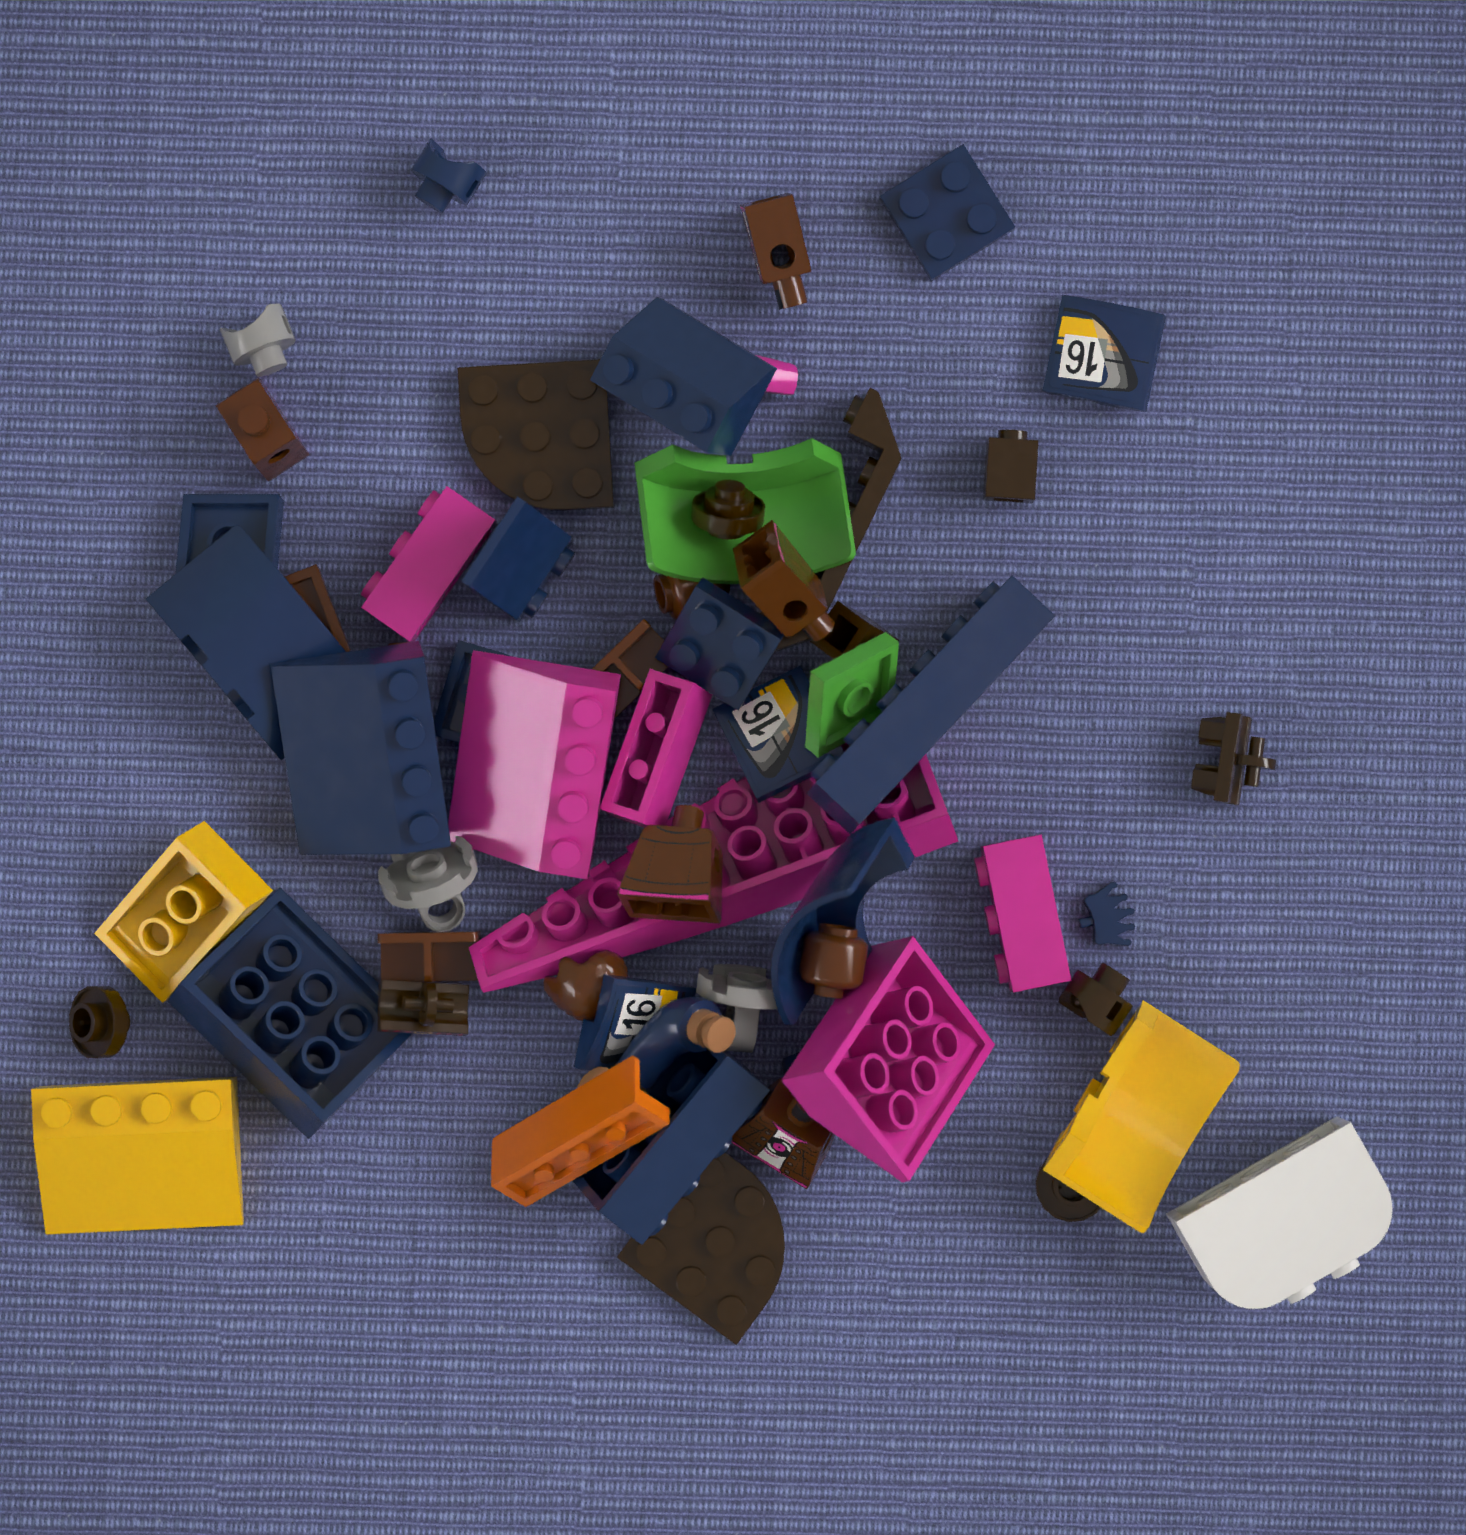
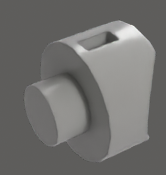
M280 304L267 305L261 315L242 330L236 331L220 328L233 364L236 366L252 364L257 377L273 374L286 367L287 361L283 351L296 341L284 309Z

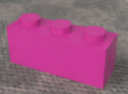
M448 486L445 487L441 494L434 490L428 496L418 511V515L423 518L413 534H410L408 531L403 532L389 553L395 560L384 575L376 571L360 594L366 598V601L361 606L362 609L409 642L416 641L498 524L494 518Z
M649 669L599 809L620 820L644 828L648 825L666 826L710 704L711 693L693 682Z
M1042 834L980 846L982 857L974 858L979 886H988L992 905L984 906V913L989 935H999L1002 953L994 955L999 984L1008 983L1010 991L1014 993L1072 981Z

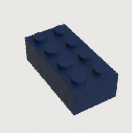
M706 1049L697 1053L689 1051L682 1054L650 1089H645L646 1094L670 1109V1125L573 1180L599 1213L641 1245L644 1244L649 1236L657 1234L664 1227L668 1219V1213L682 1197L689 1195L696 1188L700 1181L701 1173L714 1158H718L726 1152L732 1142L734 1133L745 1120L751 1119L758 1113L764 1103V1097L770 1091L740 1060L726 1050L717 1053Z

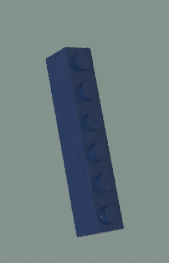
M1011 576L1001 587L993 581L973 602L979 608L976 614L969 621L960 615L942 634L941 637L947 644L940 652L935 655L928 649L909 669V672L915 678L904 690L895 684L876 704L883 712L871 724L863 718L847 734L843 740L850 747L838 759L829 753L810 774L816 782L806 794L849 834L862 823L1055 617L1014 576Z

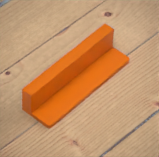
M630 1056L495 1136L492 1140L491 1187L527 1207L670 1125V1109L640 1090V1060Z

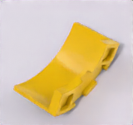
M1143 1000L1109 1050L1111 1056L1100 1072L1105 1077L1101 1083L1094 1078L1091 1079L1073 1109L1076 1115L1066 1129L1060 1133L1043 1168L1045 1172L1140 1233H1145L1149 1228L1155 1211L1185 1154L1240 1069V1064L1236 1059Z

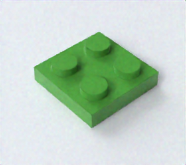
M885 632L866 643L859 644L854 649L830 662L821 664L810 672L805 748L819 758L845 744L846 742L843 739L863 718L871 724L883 712L876 704L896 683L899 642Z

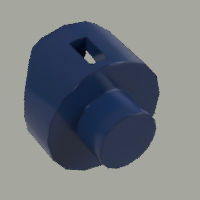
M430 138L411 168V172L423 181L414 196L439 213L445 211L451 199L466 206L487 172L474 161L452 162L446 160L444 150Z

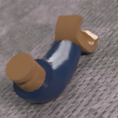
M695 996L671 1000L646 1022L617 1064L630 1056L638 1058L640 1060V1090L646 1093L645 1088L650 1089L682 1054L689 1051L697 1053L706 1049L717 1053L724 1052L733 1043L736 1028L730 1018L721 1015L719 1007L711 1000ZM597 1067L590 1070L583 1076L577 1088L609 1068Z

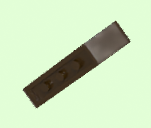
M869 388L865 398L855 395L843 422L851 425L847 434L848 438L881 453L879 460L871 456L869 457L857 481L858 484L865 487L858 504L848 501L856 552L902 458L880 394L872 388ZM852 560L817 572L822 575L820 581L828 607L826 613ZM761 611L760 614H762L763 616H765L766 618H768V617ZM802 630L792 637L784 635L775 652L810 641V639Z

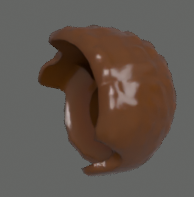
M608 950L595 953L584 963H577L565 956L559 962L557 977L546 976L543 981V987L553 1003L565 1011L567 1015L579 1021H583V1019L595 1020L604 974L628 977V969L621 956Z

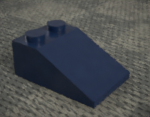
M517 496L465 574L462 582L472 592L516 621L520 622L525 614L533 618L548 596V593L543 591L542 588L551 574L554 573L560 577L573 559L576 552L569 549L574 540L569 534Z

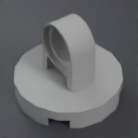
M455 836L456 842H451V847L407 854H390L393 863L387 869L381 866L378 870L379 884L385 899L393 906L404 909H417L425 925L433 931L446 932L457 927L465 915V904L461 892L473 882L478 872L477 860L472 845L463 837ZM449 899L453 900L452 908L448 913L442 916H432L428 913L430 906L443 903Z
M715 964L713 974L709 975V970L704 967L699 968L696 993L708 1000L727 1005L725 1017L730 1018L736 1028L734 1041L726 1051L752 1053L756 1043L760 1009H777L771 980L766 978V969L739 964Z

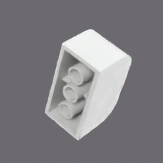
M1336 1116L1171 1210L1166 1215L1200 1275L1210 1287L1225 1300L1236 1306L1248 1309H1262L1273 1306L1286 1298L1290 1304L1298 1302L1316 1290L1313 1283L1331 1273L1333 1279H1336L1356 1269L1360 1265L1357 1258L1372 1250L1385 1236L1392 1218V1200L1385 1181L1351 1122Z

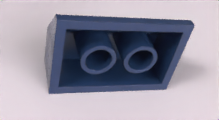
M656 297L612 336L590 380L707 453L731 456L777 368L666 300Z

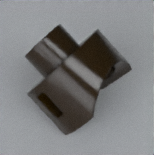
M1103 962L1092 978L1077 969L1071 978L1072 981H1069L1060 995L1058 1002L1079 1017L1086 1018L1088 1022L1109 1036L1114 1035L1133 1007V1005L1120 997L1130 980Z

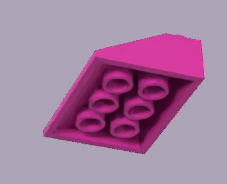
M473 650L448 821L450 841L455 843V836L463 837L472 845L474 850L538 872L588 880L593 861L600 815L599 808L602 802L621 674Z
M913 936L871 946L873 950L866 960L862 985L853 990H844L843 998L835 999L782 1078V1082L812 1119L902 1183L910 1181L995 1046L994 1042Z

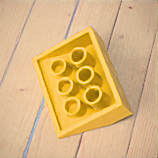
M237 1077L49 1085L31 1089L33 1141L46 1235L244 1225Z

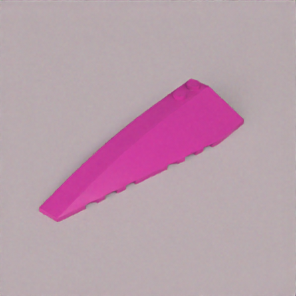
M847 743L841 745L844 752L850 747ZM926 754L852 833L874 822L895 817L915 858L958 842ZM746 777L737 782L733 778L717 788L719 793L700 806L696 803L691 805L704 812L701 828L712 830L722 849V918L720 924L629 917L618 897V890L639 840L637 839L626 846L628 852L609 864L604 860L590 869L588 880L584 879L567 891L560 888L546 897L548 902L529 915L521 913L468 947L480 988L485 993L543 979L546 976L558 975L559 962L565 956L577 963H584L595 953L603 950L612 951L621 957H626L715 930L800 901L830 855L851 834L806 794L816 782L813 777L758 803ZM673 817L667 821L666 826L672 825Z

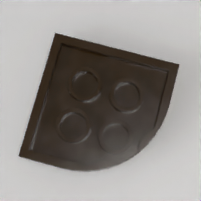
M600 359L457 368L460 419L466 446L482 474L508 497L515 500L518 496L534 508L551 511L614 508L607 390L590 380Z
M725 1152L710 1162L701 1173L700 1181L696 1188L677 1202L668 1213L666 1224L657 1234L649 1236L643 1245L630 1237L617 1255V1258L737 1345L766 1306L778 1284L784 1262V1230L777 1206L765 1185L745 1165Z

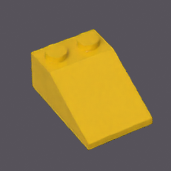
M203 821L178 836L94 934L164 1003L170 998L180 982L254 913L273 890Z

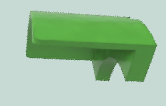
M811 438L779 450L752 454L753 463L727 464L726 455L694 452L672 444L635 462L648 567L659 574L687 581L699 582L703 577L714 584H740L733 548L753 533L746 534L739 539H720L696 526L691 519L694 496L715 486L718 481L727 479L742 482L745 488L763 500L765 504L763 526L773 520L814 573L853 560L856 551L841 453Z

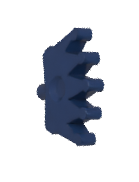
M1110 882L1093 895H1088L1083 899V903L1090 916L1078 919L1080 928L1092 926L1093 943L1098 945L1107 943L1130 946L1132 944L1130 939L1124 940L1117 936L1127 930L1135 929V925L1132 923L1124 924L1118 922L1124 917L1134 914L1135 910L1133 908H1115L1121 901L1128 899L1127 894L1108 896L1110 891L1117 887L1116 882Z

